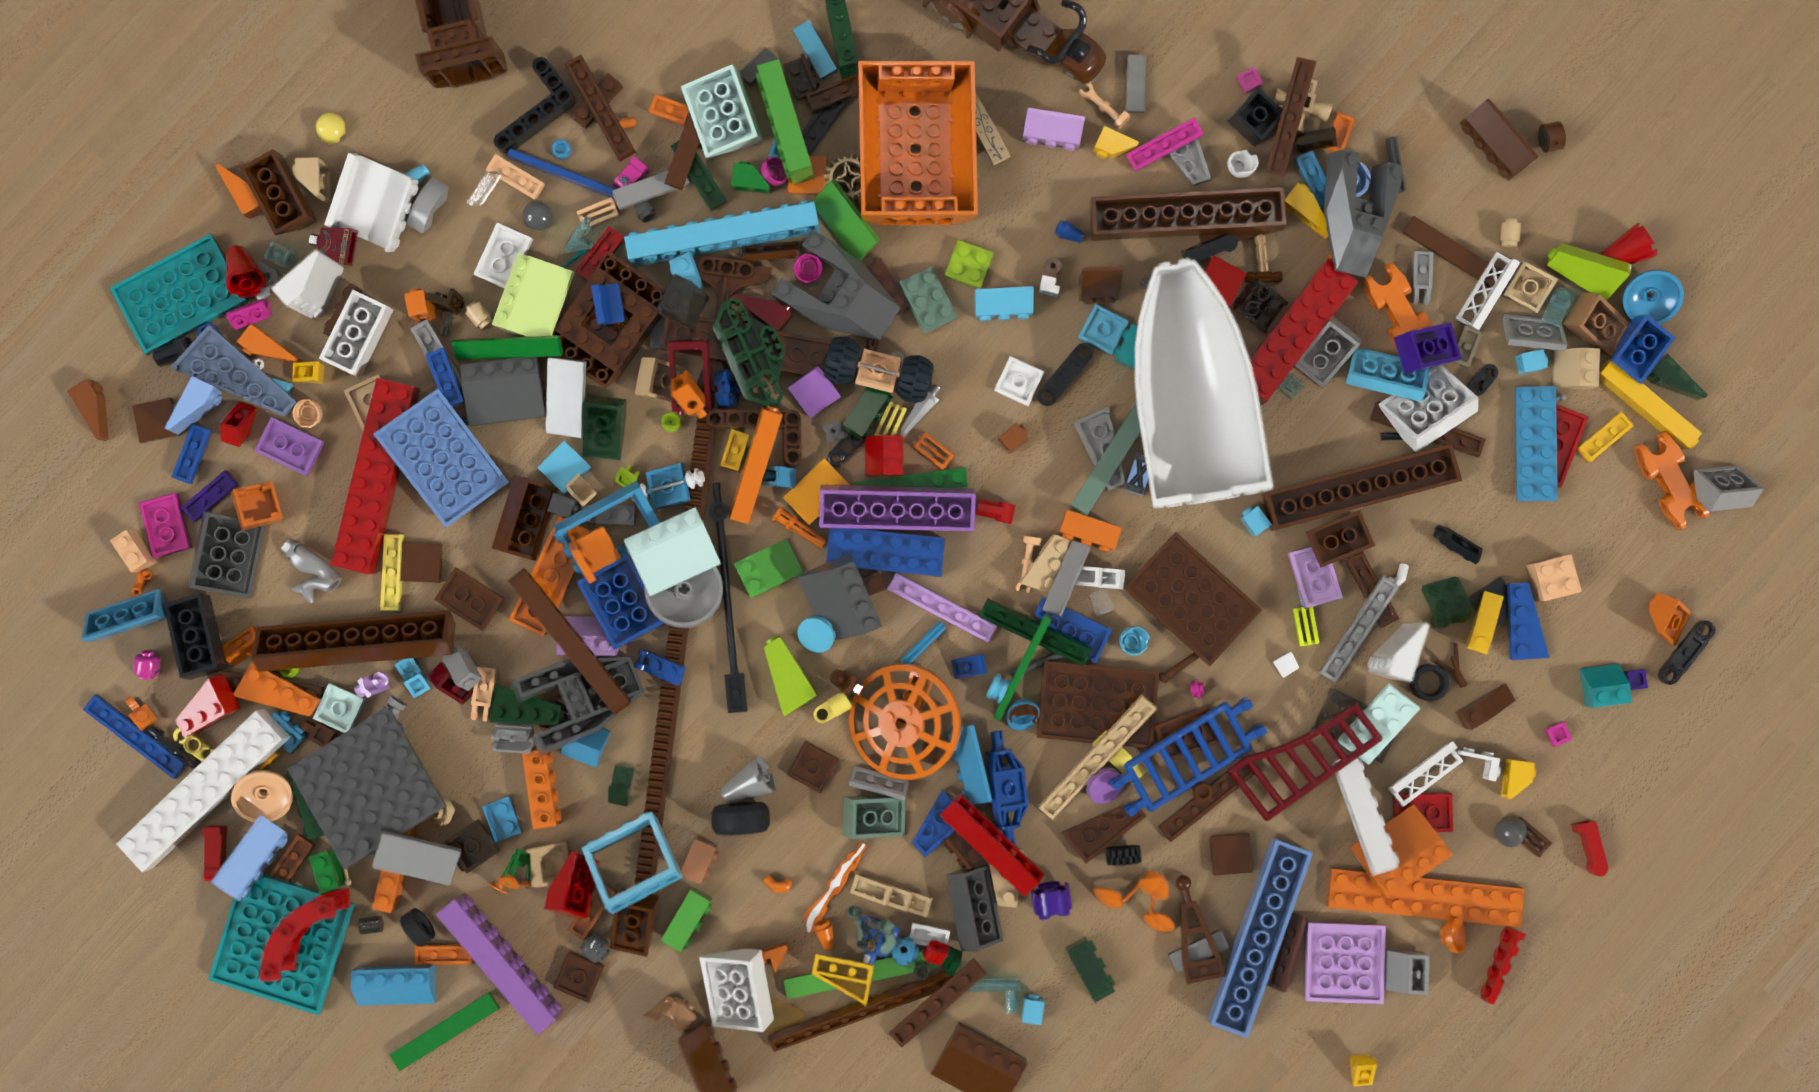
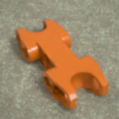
M1390 262L1384 266L1388 278L1386 285L1377 284L1369 274L1367 278H1362V282L1372 307L1376 311L1384 308L1394 325L1387 332L1393 345L1396 347L1394 337L1412 330L1432 327V324L1423 311L1417 314L1414 313L1405 297L1412 292L1410 284L1399 269Z
M1665 431L1657 435L1660 449L1656 455L1652 454L1643 443L1634 446L1638 466L1645 478L1648 480L1656 478L1665 495L1658 500L1663 514L1677 530H1682L1687 527L1684 517L1686 508H1692L1700 518L1710 516V512L1697 500L1695 482L1687 483L1679 465L1685 462L1684 454Z

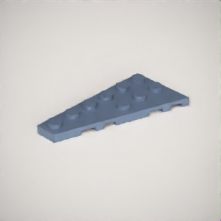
M208 325L170 367L282 416H287L298 402L211 325Z

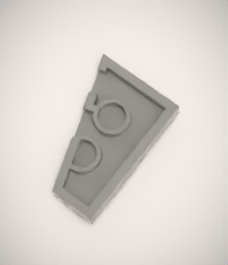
M1198 139L1168 154L1192 186L1211 180Z

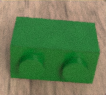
M333 849L309 856L320 894L345 885L340 863Z

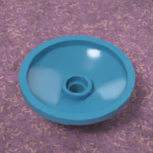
M1645 271L1634 277L1626 286L1622 298L1623 308L1631 320L1635 316L1647 314L1658 324H1662L1675 316L1681 308L1684 300L1683 286L1678 278L1668 271ZM1649 291H1653L1651 296H1647Z

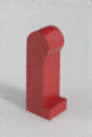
M1588 819L1571 824L1573 832L1580 834L1587 858V871L1598 877L1606 875L1608 864L1597 822Z
M212 825L202 828L205 866L203 875L206 882H211L225 864L227 825Z

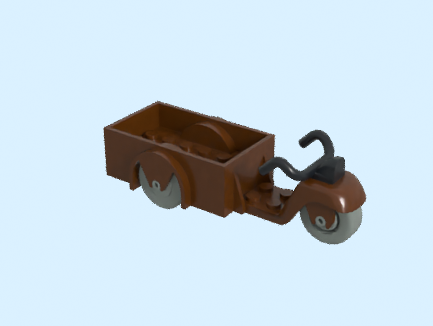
M923 0V7L926 8L931 2L935 11L943 19L959 29H965V37L967 39L974 34L998 52L1005 43L1012 47L1017 45L1043 65L1062 68L1064 73L1082 83L1091 84L1105 64L1106 54L1102 47L1083 32L1087 24V14L1084 8L1075 1L1062 0L1061 6L1076 11L1079 15V24L1076 29H1061L1039 13L1040 6L1037 0H1006L1009 3L1004 10L997 7L1002 0Z

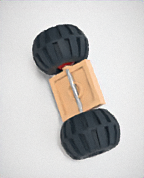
M844 336L831 340L823 370L824 376L829 381L835 384L850 383L854 379L856 369H859L855 384L893 393L896 379L899 378L896 393L901 399L909 403H918L926 399L934 370V365L929 359L920 355L908 356L904 359L900 372L898 371L901 362L899 357L864 349L862 359L859 361L861 346L858 342Z

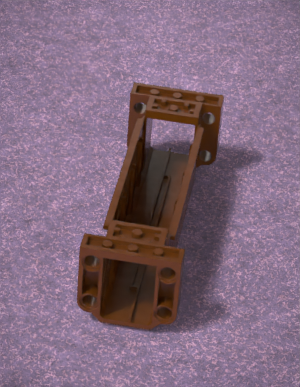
M415 0L423 33L427 32L431 50L415 54L419 71L434 88H457L491 80L508 71L504 52L492 36L487 37L479 0Z

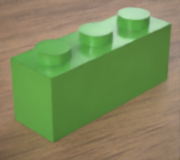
M692 887L661 941L679 952L683 948L688 949L693 940L690 936L693 931L698 932L703 923L700 921L703 914L708 915L713 906L710 904L712 898Z

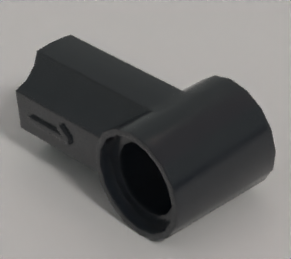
M179 338L174 340L171 345L153 350L154 361L160 367L175 362L192 344L190 338Z

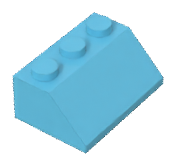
M1033 286L975 289V319H979L981 322L991 321V318H998L1000 321L1010 320V317H1018L1019 320L1029 319V316L1033 315Z

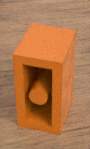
M416 288L411 289L410 293L404 294L410 318L419 323L426 319L429 321L438 319L436 308L426 300L428 296L426 291Z

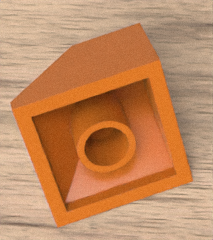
M1657 592L1650 601L1649 612L1658 633L1668 643L1675 646L1691 611L1679 599Z

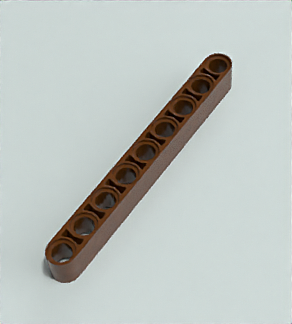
M523 568L508 580L510 585L608 708L617 715L632 703L630 698L532 575Z

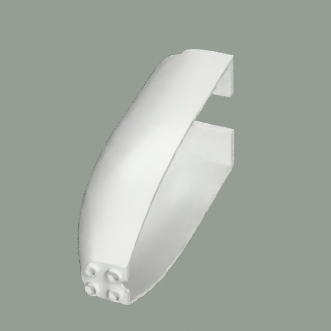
M1190 258L1178 260L1179 264L1171 265L1170 262L1160 263L1159 267L1154 268L1139 317L1135 344L1137 409L1153 508L1155 509L1164 508V506L1168 508L1183 506L1182 503L1185 502L1186 505L1225 500L1239 497L1240 493L1251 495L1259 493L1261 490L1264 492L1273 489L1257 388L1239 328L1227 304L1211 280L1195 260L1190 261Z

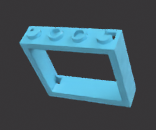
M652 811L641 814L638 819L626 822L621 828L609 831L603 837L591 840L586 846L582 847L604 905L612 914L683 878L658 818ZM651 825L669 868L610 899L593 854Z

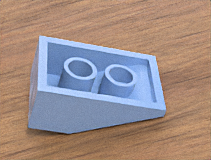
M192 376L165 429L177 435L212 411L215 406H218L222 400V392L216 387Z

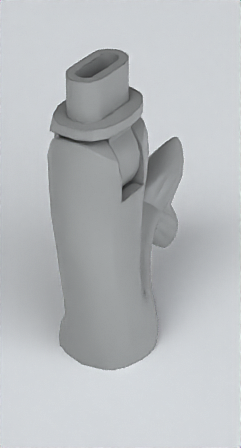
M289 538L282 546L281 550L286 554L285 557L289 559L293 567L301 572L318 576L291 588L295 593H302L308 602L313 603V589L330 593L341 583L342 577L328 562L302 546L299 542L295 543Z

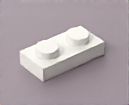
M912 922L909 937L913 938V942L919 945L928 946L932 940L948 945L950 930Z

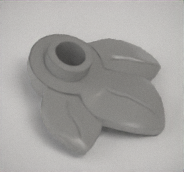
M260 262L257 265L266 277V287L264 288L263 286L260 289V293L256 295L257 300L267 298L272 292L271 288L281 280V276L276 269L269 268L267 264Z

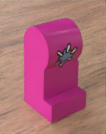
M633 156L629 161L630 163L615 179L613 185L618 189L638 182L650 171L641 161Z

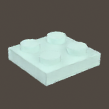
M329 683L313 719L345 733L353 728L366 698H359L357 694Z

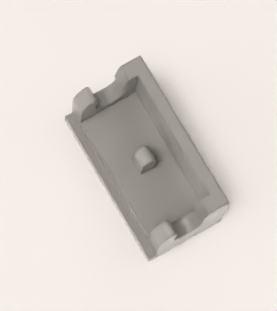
M496 723L491 734V740H495L492 750L496 752L530 754L535 743L533 740L535 736L533 725Z

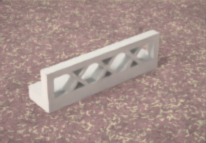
M1495 252L1455 319L1466 326L1479 330L1520 262ZM1497 258L1507 263L1504 269L1498 272L1495 271L1494 267ZM1493 275L1495 281L1493 287L1485 289V278ZM1483 292L1485 300L1482 304L1475 306V294ZM1469 309H1473L1474 318L1471 323L1461 318L1464 312Z
M1453 741L1446 743L1388 787V790L1402 807L1463 762L1462 758L1455 751L1458 747ZM1451 753L1456 761L1451 765L1444 764V757ZM1434 765L1440 766L1437 776L1429 775V769ZM1419 776L1425 777L1424 786L1421 788L1414 787V780ZM1403 788H1410L1409 797L1403 800L1398 792Z

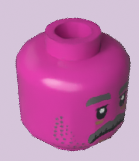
M143 650L141 654L134 657L133 672L139 679H154L160 673L161 658L159 655L154 654V651Z

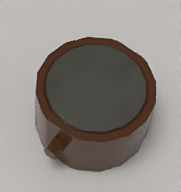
M1556 121L1540 125L1538 140L1544 153L1564 149L1566 135L1561 122Z

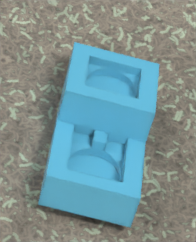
M415 658L401 659L395 662L394 665L405 680L403 683L413 698L431 689L424 672Z

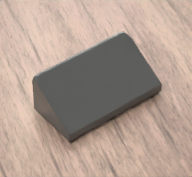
M764 48L740 71V74L744 81L752 87L757 82L755 73H758L757 65L777 60L778 58L767 48Z

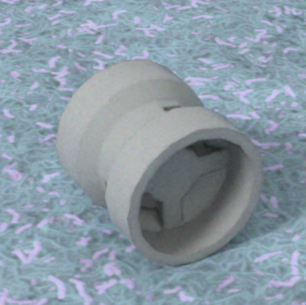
M390 695L387 699L388 703L381 710L385 707H390L396 719H398L399 713L406 708L407 704L396 696Z

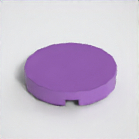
M1110 767L1099 770V773L1096 775L1093 774L1087 783V793L1095 803H1109L1123 789L1122 787L1115 791L1108 782L1121 775L1116 769Z

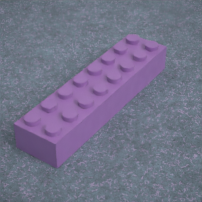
M820 485L819 528L974 531L976 493L974 488Z
M462 894L437 914V917L538 1036L563 1012L561 1004L558 1000H553L549 995L548 988L536 980V974L531 969L528 970L522 957L518 954L515 955L511 950V944L499 936V930L494 925L489 924L485 913L481 910L478 911L474 906V900L470 896Z

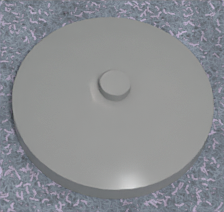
M716 567L651 597L645 588V597L651 612L661 622L677 628H691L709 620L719 608L723 596L722 578Z

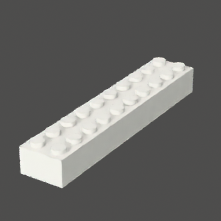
M266 709L255 711L116 845L141 872L153 869L232 794L234 785L241 777L254 772L290 736Z

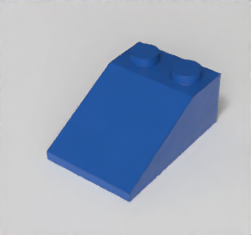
M1647 314L1635 316L1624 331L1611 362L1636 382L1642 384L1676 337Z

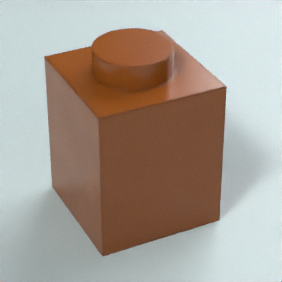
M1016 423L1004 432L998 440L1010 454L1029 438L1027 436L1028 431L1022 424L1019 426Z

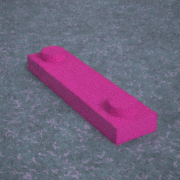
M1194 117L1126 155L1136 172L1204 136Z

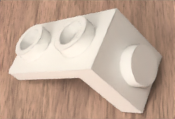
M1463 747V751H1456L1460 755L1486 760L1483 779L1496 781L1501 772L1499 766L1500 758L1494 757V753L1482 751V755L1476 754L1475 749Z

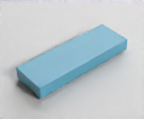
M810 21L793 29L796 38L807 57L810 58L820 80L835 73L837 68Z

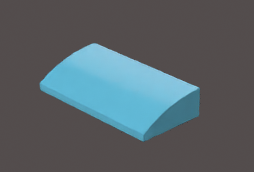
M1358 347L1352 354L1345 384L1422 402L1426 392L1430 369L1405 374L1400 357Z

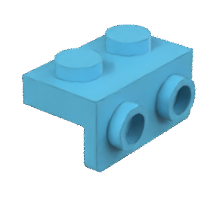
M687 252L669 260L670 272L675 277L676 289L681 297H692L693 293L704 289L692 253Z

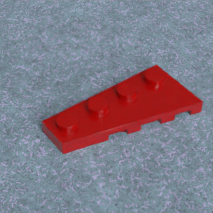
M1505 926V929L1501 931L1499 946L1493 954V964L1487 971L1488 978L1486 984L1481 988L1482 1000L1493 1005L1495 1004L1504 985L1502 977L1509 974L1512 967L1510 960L1513 956H1517L1520 950L1517 947L1519 940L1524 941L1526 934L1510 926Z

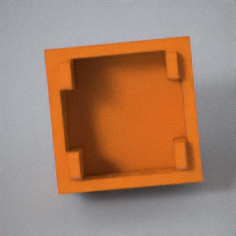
M273 481L232 490L231 496L241 531L282 521L283 516Z

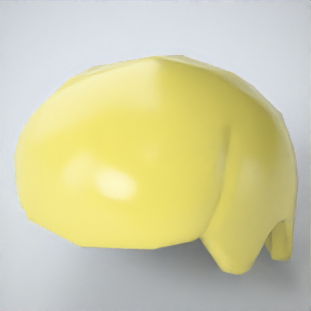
M327 112L322 114L316 121V132L322 142L327 144L338 143L343 134H345V122L338 114Z

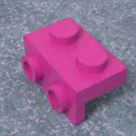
M266 298L226 313V317L234 329L237 330L271 317V303Z

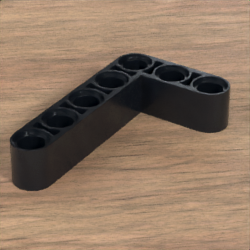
M544 57L536 58L532 63V68L551 94L494 137L495 146L503 154H508L509 149L516 150L575 105V97L571 90ZM547 65L544 71H539L540 66ZM553 80H558L557 85L550 86ZM564 95H569L567 101H561V98ZM549 106H554V110L552 112H546V109ZM533 118H539L537 123L531 124ZM518 129L524 130L521 135H516ZM503 140H508V144L504 147H501V142Z

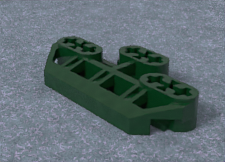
M731 298L724 301L714 323L713 331L744 400L767 407L768 405L776 406L780 404L783 399V392L778 382L785 350L774 327L766 326L749 316L740 299ZM732 304L739 306L738 314L741 316V321L743 324L747 323L745 330L742 327L738 328L739 320L736 318V313L734 310H730ZM722 315L724 316L729 327L727 329H725L723 323H719ZM765 332L773 334L771 336L772 343L777 340L778 343H775L774 347L776 351H780L779 357L771 355L773 348L770 345L769 339L767 337L764 338ZM737 336L734 340L740 351L739 353H736L731 340L727 341V339ZM748 360L745 365L751 376L750 378H747L742 365L738 366V364ZM764 374L767 377L771 376L769 379L771 386L774 383L776 387L772 388L774 394H779L776 401L773 398H769L771 396L770 389L766 392L764 388H768L767 382L762 381ZM759 385V387H757L756 389H757V391H758V394H759L761 400H760V399H757V398H754V397H755V393H754L753 389H752V390H749V389H751V388H753V387Z

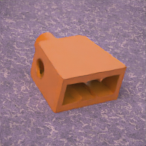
M688 370L671 380V394L688 415L695 413L699 419L705 417L708 414L705 408V396Z

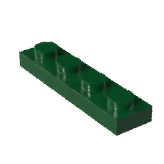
M679 141L670 146L674 153ZM696 152L688 176L710 211L727 202Z

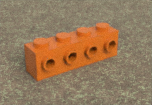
M538 749L531 750L530 754L522 753L533 829L557 826L562 820L561 810L557 807L559 793L558 790H555L554 786L556 773L552 771L551 763L554 761L553 753L550 752L540 756Z

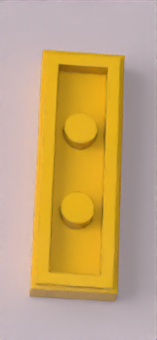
M1622 411L1618 412L1581 443L1577 450L1590 463L1634 425Z

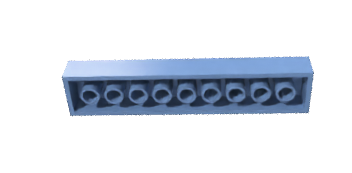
M1271 837L1224 969L1225 977L1221 978L1207 1017L1210 1025L1248 1038L1313 855L1311 851Z

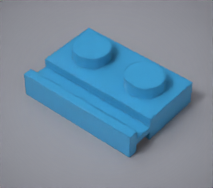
M510 796L482 806L495 842L523 832Z

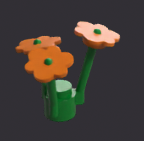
M517 848L515 853L512 854L504 873L498 878L499 881H494L493 884L488 882L487 884L496 891L505 894L508 893L503 890L505 886L510 889H518L519 887H525L526 889L539 888L531 886L530 854L526 853V850ZM526 864V880L522 881V884H518L513 876L517 867L524 868Z

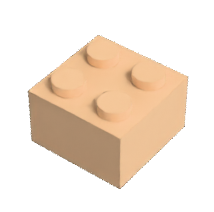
M1572 554L1527 564L1536 602L1548 601L1582 592Z

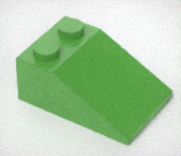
M788 539L734 563L750 598H755L804 573Z

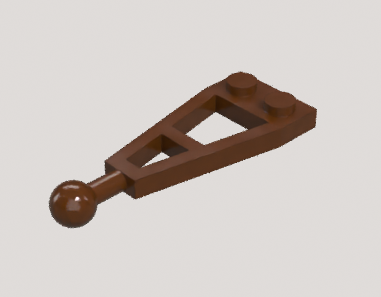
M1181 875L1176 880V886L1182 891L1184 903L1180 904L1182 967L1186 984L1225 977L1219 951L1197 902L1191 900L1189 891L1191 880L1188 876ZM1193 908L1200 926L1187 928L1186 909ZM1203 932L1214 958L1188 963L1187 935Z

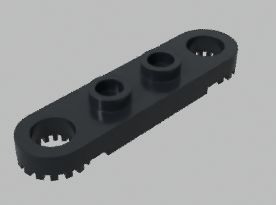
M1088 343L1077 345L1049 378L1037 395L1041 405L1051 406L1081 372L1093 357L1094 351L1091 345ZM1079 349H1088L1089 356L1086 358L1080 357L1078 354ZM1045 391H1049L1052 394V400L1049 402L1042 399V393Z
M1702 620L1693 626L1660 668L1658 678L1662 683L1667 685L1676 684L1681 676L1685 674L1715 634L1716 629L1713 623ZM1702 625L1708 627L1707 635L1701 634L1700 628ZM1669 669L1673 672L1671 680H1667L1664 675L1665 671Z

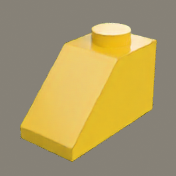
M1104 126L1093 152L1102 159H1113L1135 150L1139 141Z
M1505 759L1501 797L1512 799L1529 786L1536 776L1535 763Z

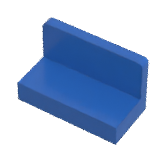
M619 284L591 285L597 324L608 325L624 322L625 316Z

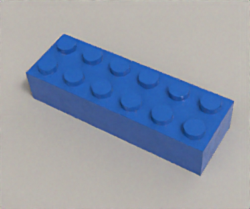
M830 528L826 563L851 553L858 569L941 577L945 538L853 528Z

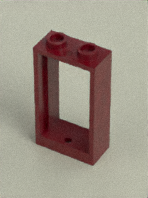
M709 339L668 341L670 391L671 380L676 377L675 350L702 349L705 408L707 411H711L713 402ZM671 394L672 412H677L678 415H686L687 413L678 405V402Z

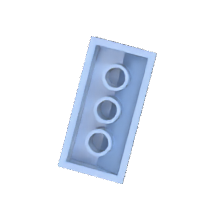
M260 815L211 883L241 902L243 898L245 899L249 896L253 884L262 878L266 866L274 861L275 854L279 848L285 846L289 835L267 818Z

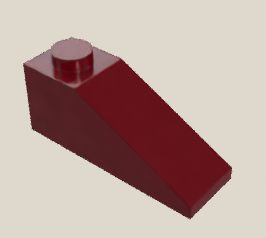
M737 294L732 296V298L740 299L747 311L767 326L774 327L776 331L781 332L793 317L790 312L791 308L783 302L780 305L776 301Z

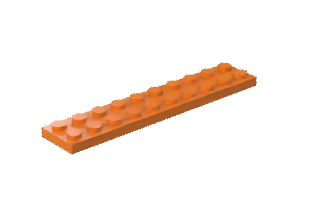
M1330 868L1327 907L1444 920L1459 917L1463 922L1521 928L1525 889L1420 877L1388 899L1380 894L1366 871Z

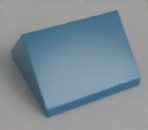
M601 728L593 734L562 747L561 754L597 768L611 731Z

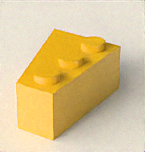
M816 954L812 974L858 1000L860 1003L867 1005L875 965Z

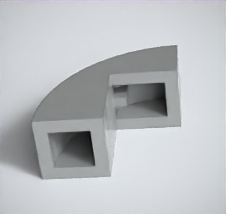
M432 177L417 196L409 213L407 225L422 234L432 226L433 213L446 202L449 187Z

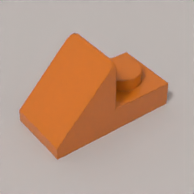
M788 942L761 950L764 964L770 959L775 973L788 949Z

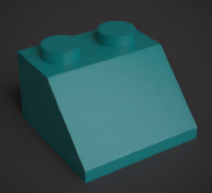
M1619 664L1580 669L1585 707L1598 708L1633 703L1630 683Z

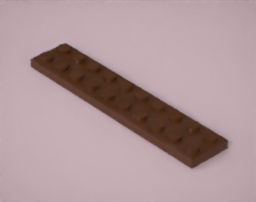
M667 311L661 350L668 351L667 342L670 340L709 339L710 359L727 362L713 331L715 319ZM720 320L719 323H723L725 329L729 328L726 321ZM739 324L738 328L746 329V325ZM777 331L785 350L781 372L805 375L818 365L824 370L825 358L831 341ZM765 332L764 338L767 337L769 339L770 345L773 348L771 355L779 357L780 351H776L774 344L778 343L777 340L772 343L771 336L773 334ZM737 336L727 339V341L731 340L736 353H739L740 351L734 340ZM702 349L675 350L677 353L702 357Z

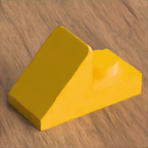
M317 361L293 363L292 382L323 384L324 365Z
M1369 1054L1351 1055L1350 1065L1353 1086L1372 1085L1377 1067L1376 1058H1370Z

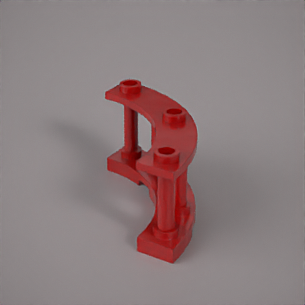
M349 888L329 891L294 910L276 927L262 955L260 981L281 980V971L297 969V956L304 934L316 921L336 917L337 910L351 907Z

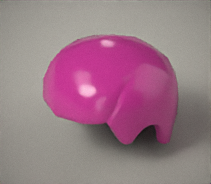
M771 156L762 163L760 173L769 185L778 186L787 180L780 158Z
M811 253L799 256L794 263V273L802 282L810 283L816 281L822 274L823 268L820 259Z

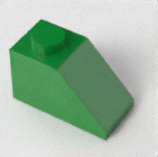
M739 161V163H734L731 182L733 190L771 194L770 186L756 168L750 165V162Z

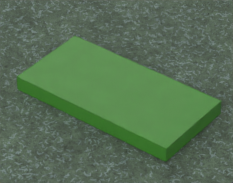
M836 179L831 180L812 201L815 202L817 212L846 251L859 261L880 241Z

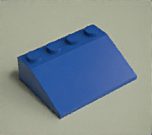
M629 554L595 572L596 580L589 584L586 577L577 581L614 650L665 624L651 612L645 597L644 583Z

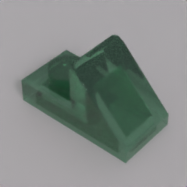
M615 765L612 783L608 787V803L628 806L635 768Z

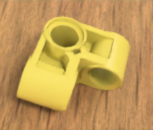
M840 692L814 710L813 716L817 722L825 723L848 711L852 706L845 694ZM819 709L827 711L828 716L826 719L820 720L817 718V711Z

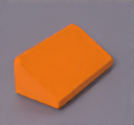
M253 625L222 646L225 660L233 666L252 655L257 632Z

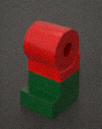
M930 941L922 953L927 962L945 968L946 973L951 976L955 974L961 965L962 951L943 942Z

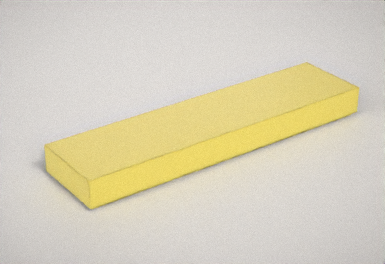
M384 534L380 610L401 611L402 581L400 579L402 544L405 538L403 534Z

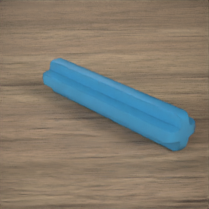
M939 621L901 658V662L903 664H911L946 629V626Z

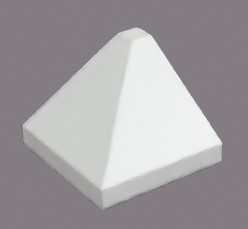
M1287 652L1273 661L1283 678L1299 668L1292 652Z

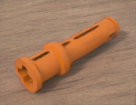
M780 506L772 521L779 522L785 526L787 531L793 530L804 539L819 547V549H822L828 539H825L799 522L797 516L790 515Z

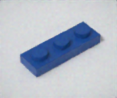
M442 347L425 354L436 385L449 404L453 407L465 402L445 348Z
M195 424L191 425L171 476L172 478L188 484L193 483L213 431Z

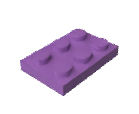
M271 417L254 451L305 476H309L325 442Z

